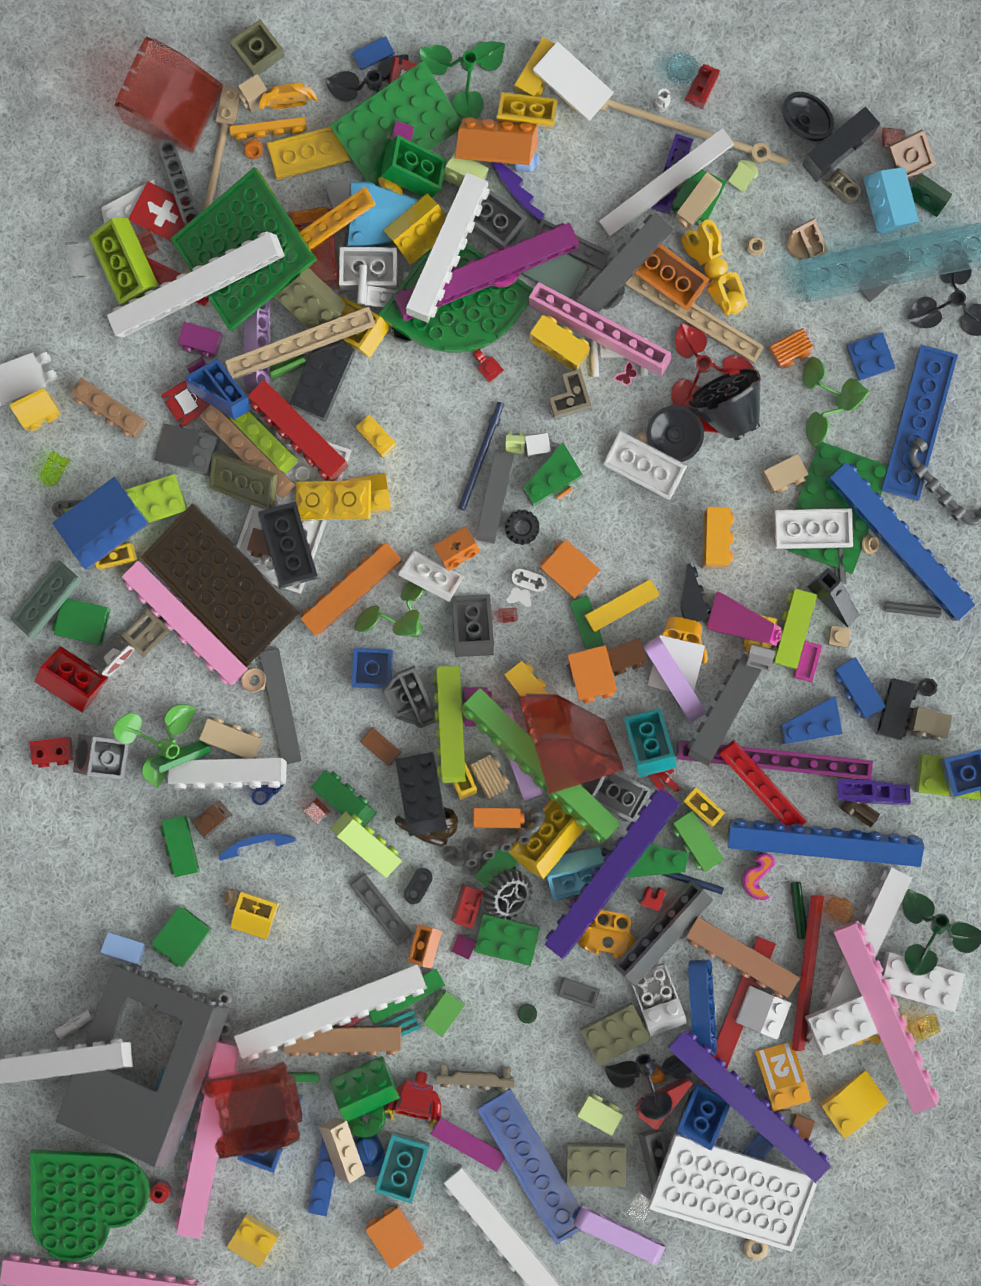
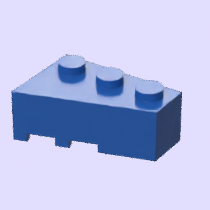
M836 696L779 725L782 744L843 734Z

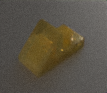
M936 1013L906 1021L909 1033L913 1035L915 1043L941 1032Z

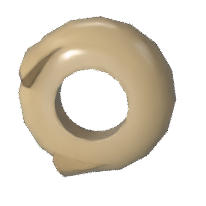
M252 668L247 670L242 676V685L245 690L258 692L265 689L266 676L262 670ZM258 676L260 679L259 683L256 686H252L250 684L251 678Z
M746 1238L743 1249L747 1257L752 1260H760L768 1253V1244ZM754 1243L761 1244L762 1249L759 1253L751 1251V1246Z

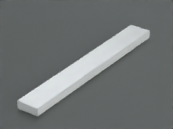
M722 128L599 222L609 236L612 237L734 145L733 141Z

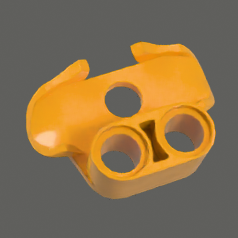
M304 83L277 85L269 88L270 93L262 95L259 109L263 110L265 106L277 110L306 105L311 99L314 101H318L312 89L308 86L305 87Z
M674 616L667 619L665 630L661 636L703 645L701 644L702 625L699 622ZM706 648L704 649L701 664L707 663L708 655Z
M601 910L580 938L578 944L583 949L599 955V951L612 953L613 958H621L636 942V939L630 934L631 920L627 915ZM604 916L607 919V924H599L597 918ZM623 920L626 923V928H619L616 922ZM605 937L611 938L613 946L610 948L604 947L602 940Z

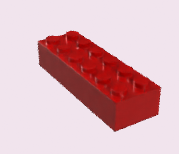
M265 380L248 395L251 407L258 414L262 412L264 420L272 428L276 426L278 434L285 441L289 439L291 447L298 454L302 452L305 461L312 468L316 466L318 474L325 481L328 479L335 481L349 467L346 460Z

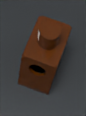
M218 801L192 822V825L205 839L227 821L232 814L221 801Z

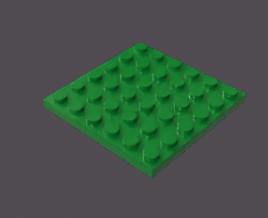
M256 167L247 172L171 238V241L192 272L194 267L204 266L209 263L210 259L224 256L226 251L241 247V244L245 241L257 239L258 235L263 232L277 235L285 255L283 258L207 295L226 327L231 331L317 261L308 244Z

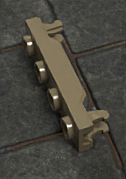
M442 1063V1072L438 1073L436 1078V1084L447 1088L452 1087V1084L460 1085V1088L466 1089L471 1088V1085L479 1086V1089L485 1090L491 1089V1086L498 1087V1090L508 1091L510 1087L514 1088V1077H510L511 1067H505L504 1077L498 1076L495 1072L456 1070L453 1074H448V1065Z

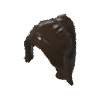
M444 807L448 829L414 836L430 844L445 845L448 842V838L457 831L458 816L452 809ZM396 816L395 824L408 832L405 819Z

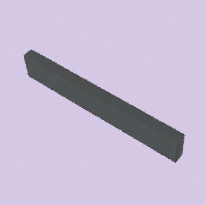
M278 648L260 653L266 676V686L280 755L282 759L287 761V764L300 762L302 758L280 650Z

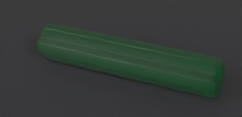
M792 882L790 886L797 938L805 939L807 923L801 882Z

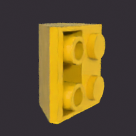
M242 891L234 910L230 928L267 940L280 903Z

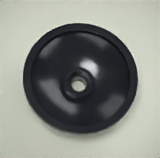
M794 92L784 100L782 104L783 118L789 129L797 136L810 141H821L831 134L834 128L833 115L827 105L818 97L806 92Z
M672 405L660 409L653 415L647 427L648 445L680 462L692 458L700 450L704 440V428L700 418L691 409L684 406ZM673 431H677L679 433V436L677 438H673L671 436V433Z

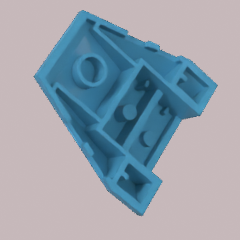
M350 181L349 197L363 187H366L376 205L349 223L348 233H345L344 247H385L392 245L393 243L383 230L418 202L419 199L405 194L394 193L388 188L377 187L371 182Z

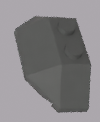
M412 666L397 672L383 688L395 718L409 724H414L419 728L437 722L435 721V711L416 667Z

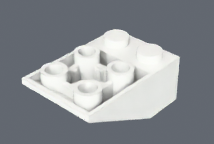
M666 964L650 969L636 986L632 984L650 1036L687 1024L685 1013Z

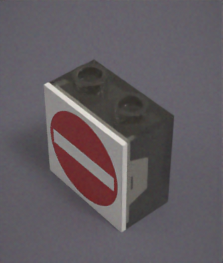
M114 632L88 659L91 663L90 668L97 674L110 677L135 649L119 633Z

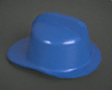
M377 1135L368 1138L355 1136L353 1141L365 1172L364 1176L370 1178L377 1177L380 1174L385 1158V1152Z

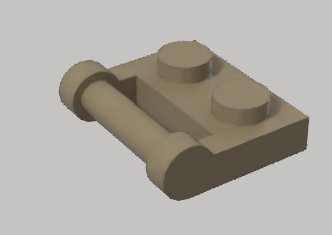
M148 607L143 610L144 613L126 631L123 630L120 633L143 658L171 632ZM150 618L152 622L133 639L131 635Z

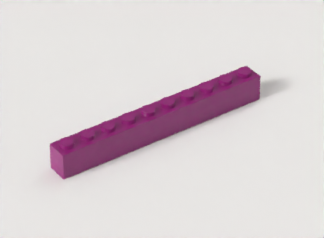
M570 222L558 224L553 230L548 232L547 230L541 231L536 237L531 239H522L517 245L505 246L502 251L498 253L491 252L481 260H472L462 268H453L451 270V273H453L449 284L445 283L443 288L445 290L444 296L441 301H437L436 307L446 305L489 287L496 282L503 281L518 273L520 274L577 250L579 241ZM416 284L414 288L409 290L402 289L396 293L397 295H394L395 304L404 322L414 318L407 314L406 307Z
M678 740L676 760L699 762L688 756L690 749L687 747L690 741ZM720 745L711 763L729 765L719 755V750L726 745ZM741 747L761 769L871 780L873 761Z

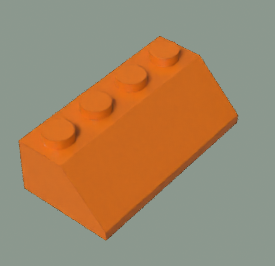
M463 118L458 131L455 157L456 159L530 165L538 146L537 124Z
M662 244L635 272V274L686 311L689 310L711 282L708 277Z

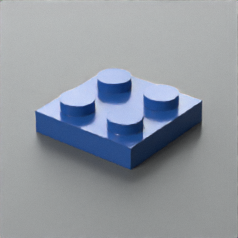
M883 332L846 345L858 381L896 368Z

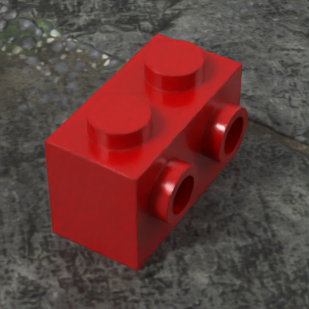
M71 737L29 742L32 765H38V768L50 767L49 763L57 762V766L68 765L69 761L74 760Z

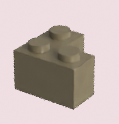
M581 369L562 374L561 379L566 393L549 398V405L554 420L591 409V402Z
M914 707L912 715L908 720L907 731H910L912 736L926 737L930 735L931 740L942 741V738H948L952 715L938 713L936 710Z

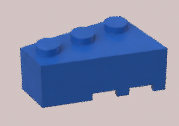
M218 358L185 376L189 391L235 420L251 410L248 397Z

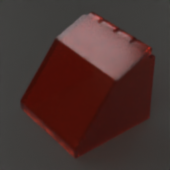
M146 36L139 48V51L145 53V56L136 54L130 68L137 73L128 72L123 86L129 88V91L121 88L114 106L125 125L160 140H172L176 147L193 154L220 97L223 84L182 53L155 38Z
M526 694V696L519 698L529 736L535 742L534 746L549 794L624 770L603 718L558 694Z

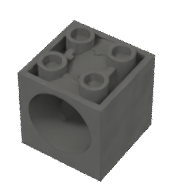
M79 734L73 772L87 776L123 780L129 744H123L115 738Z

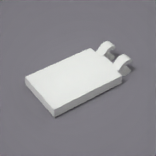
M47 352L37 357L35 353H30L0 365V407L17 401L43 387L48 389L46 383L58 379L54 370L46 373L43 371L41 365L52 362Z

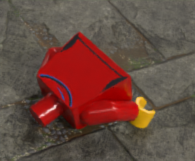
M416 1072L415 1081L406 1080L405 1084H400L397 1087L400 1098L388 1103L385 1109V1113L391 1114L390 1121L394 1118L395 1114L430 1121V1129L432 1130V1125L441 1116L442 1104L438 1093L433 1091V1086L426 1084L428 1074Z

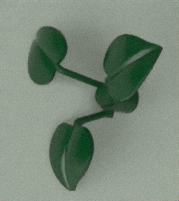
M910 889L906 891L902 908L907 920L914 924H919L923 920L925 922L932 921L930 927L933 931L925 948L920 944H913L905 951V963L910 973L922 976L934 970L938 957L929 948L936 935L943 934L946 929L949 937L953 938L952 944L954 948L962 953H971L981 945L980 929L967 923H956L950 929L951 925L946 915L937 914L933 916L935 906L927 896Z

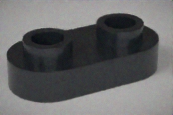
M419 868L415 871L404 891V898L409 904H418L424 897L433 879L429 869ZM421 874L427 876L425 881L420 880L419 876ZM411 891L417 892L416 898L410 896Z

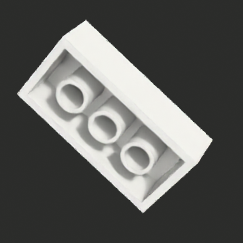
M888 951L885 952L882 963L883 971L881 973L884 979L887 978L891 986L889 991L891 994L955 1012L965 974L936 965L930 973L916 976L910 973L904 956Z

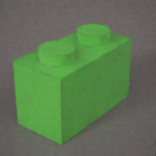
M447 990L444 994L442 992L438 994L434 1000L437 1004L433 1009L429 1008L423 1016L425 1019L423 1024L441 1037L444 1036L465 1006L464 1002Z

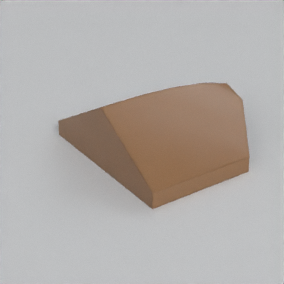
M815 218L791 230L787 248L795 258L808 264L829 252Z

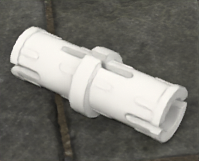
M661 89L655 98L656 110L659 112H664L670 104V91L668 89Z
M87 1009L75 1018H70L67 1023L56 1028L55 1033L62 1040L69 1034L80 1031L81 1027L93 1021L94 1015L91 1010Z

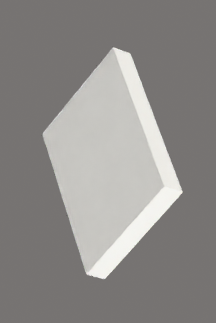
M413 550L398 574L449 602L464 578L463 575L453 570L447 571L444 565Z

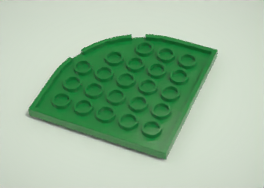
M466 244L464 250H460L458 254L460 259L456 267L462 268L472 260L476 259L478 261L483 259L485 255L469 244ZM432 247L423 254L379 313V316L388 325L423 347L446 353L469 352L486 347L507 333L528 306L529 296L534 289L517 278L516 282L510 286H489L438 307L434 318L430 317L428 323L415 317L404 322L395 304L394 295H397L396 293L402 289L409 290L414 288L433 249Z

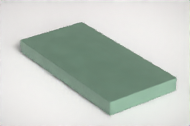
M522 230L514 245L519 244L522 239H531L534 236ZM565 254L520 274L537 283L540 282L571 299L588 266Z
M59 560L10 620L28 637L34 639L82 579Z

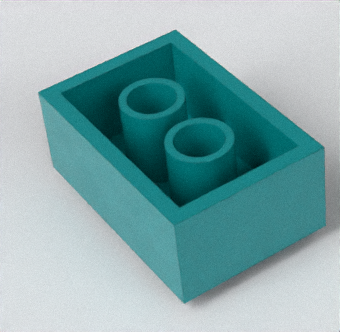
M661 708L624 717L639 777L677 768Z
M393 1131L374 1192L412 1204L430 1143Z

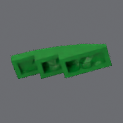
M437 968L423 975L427 989L423 990V994L413 997L411 994L406 996V1000L401 1003L395 1004L391 1002L383 1010L376 1011V1009L368 1011L373 1024L444 987L445 984Z

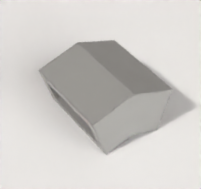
M751 644L746 666L770 671L775 650Z

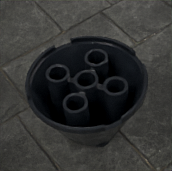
M753 368L740 369V373L732 376L730 373L715 378L699 388L692 395L694 399L688 401L690 409L724 437L734 438L735 441L742 439L747 432L754 431L760 427L761 376L759 371Z

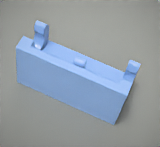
M108 932L100 953L104 956L140 966L145 944Z

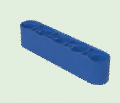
M690 960L688 976L692 1033L698 1037L696 1041L701 1046L703 1043L712 1050L710 1054L715 1056L717 1053L712 963L710 960Z

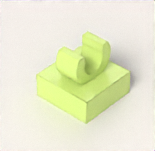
M510 431L506 435V452L524 454L525 436H523L522 432H519V435H512Z

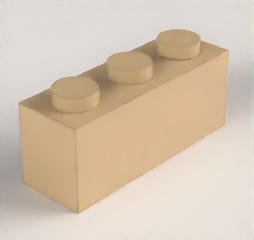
M213 717V720L207 719L199 740L246 759H256L263 739L259 738L260 734L249 731V733L242 732V727L231 724V727L224 724L225 720Z
M333 1118L319 1126L337 1179L351 1183L364 1175L365 1172L347 1121Z

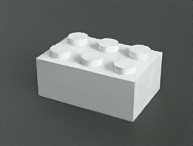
M340 247L339 286L341 290H358L360 265L367 266V286L398 289L397 248Z
M860 994L805 1016L817 1047L823 1056L878 1033L863 996Z

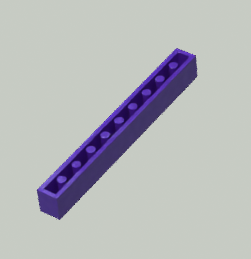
M661 788L659 791L656 789L649 797L651 802L648 806L644 805L639 810V818L636 822L632 821L626 828L627 834L624 838L621 836L614 844L616 849L613 853L609 852L603 859L604 865L601 869L598 867L591 875L593 879L590 884L586 883L581 888V896L578 900L575 898L568 906L569 912L566 915L563 914L558 919V927L555 931L552 929L545 937L547 941L544 945L561 959L568 956L682 803L665 789Z
M682 1029L667 1046L668 1049L816 1184L831 1167L828 1162L830 1158L822 1151L818 1153L813 1148L815 1144L807 1137L805 1139L798 1135L800 1131L793 1124L788 1126L784 1122L786 1118L779 1111L776 1110L774 1113L769 1108L771 1104L763 1097L759 1099L755 1095L756 1090L748 1083L746 1085L741 1083V1077L734 1070L730 1073L725 1068L727 1064L720 1057L715 1059L710 1054L712 1050L703 1043L701 1046L696 1041L698 1037L690 1030L686 1032Z

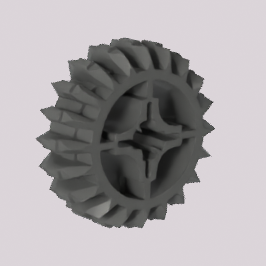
M513 868L510 870L504 869L503 873L498 871V875L496 877L492 876V881L487 882L488 887L483 888L485 892L482 895L484 899L483 904L486 910L496 918L511 919L512 915L517 917L518 912H523V908L525 906L528 907L527 902L532 900L530 895L533 891L529 878L521 871Z

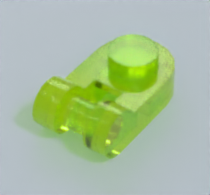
M52 451L40 473L41 481L47 486L57 485L69 466L71 459L63 458L56 451ZM55 462L60 464L58 469L52 467Z

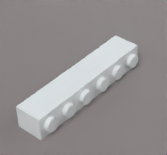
M282 758L191 760L169 769L168 784L177 790H185L186 787L205 789V786H212L213 789H223V786L240 789L242 785H249L250 788H261V785L278 788L280 785L286 784L287 761Z

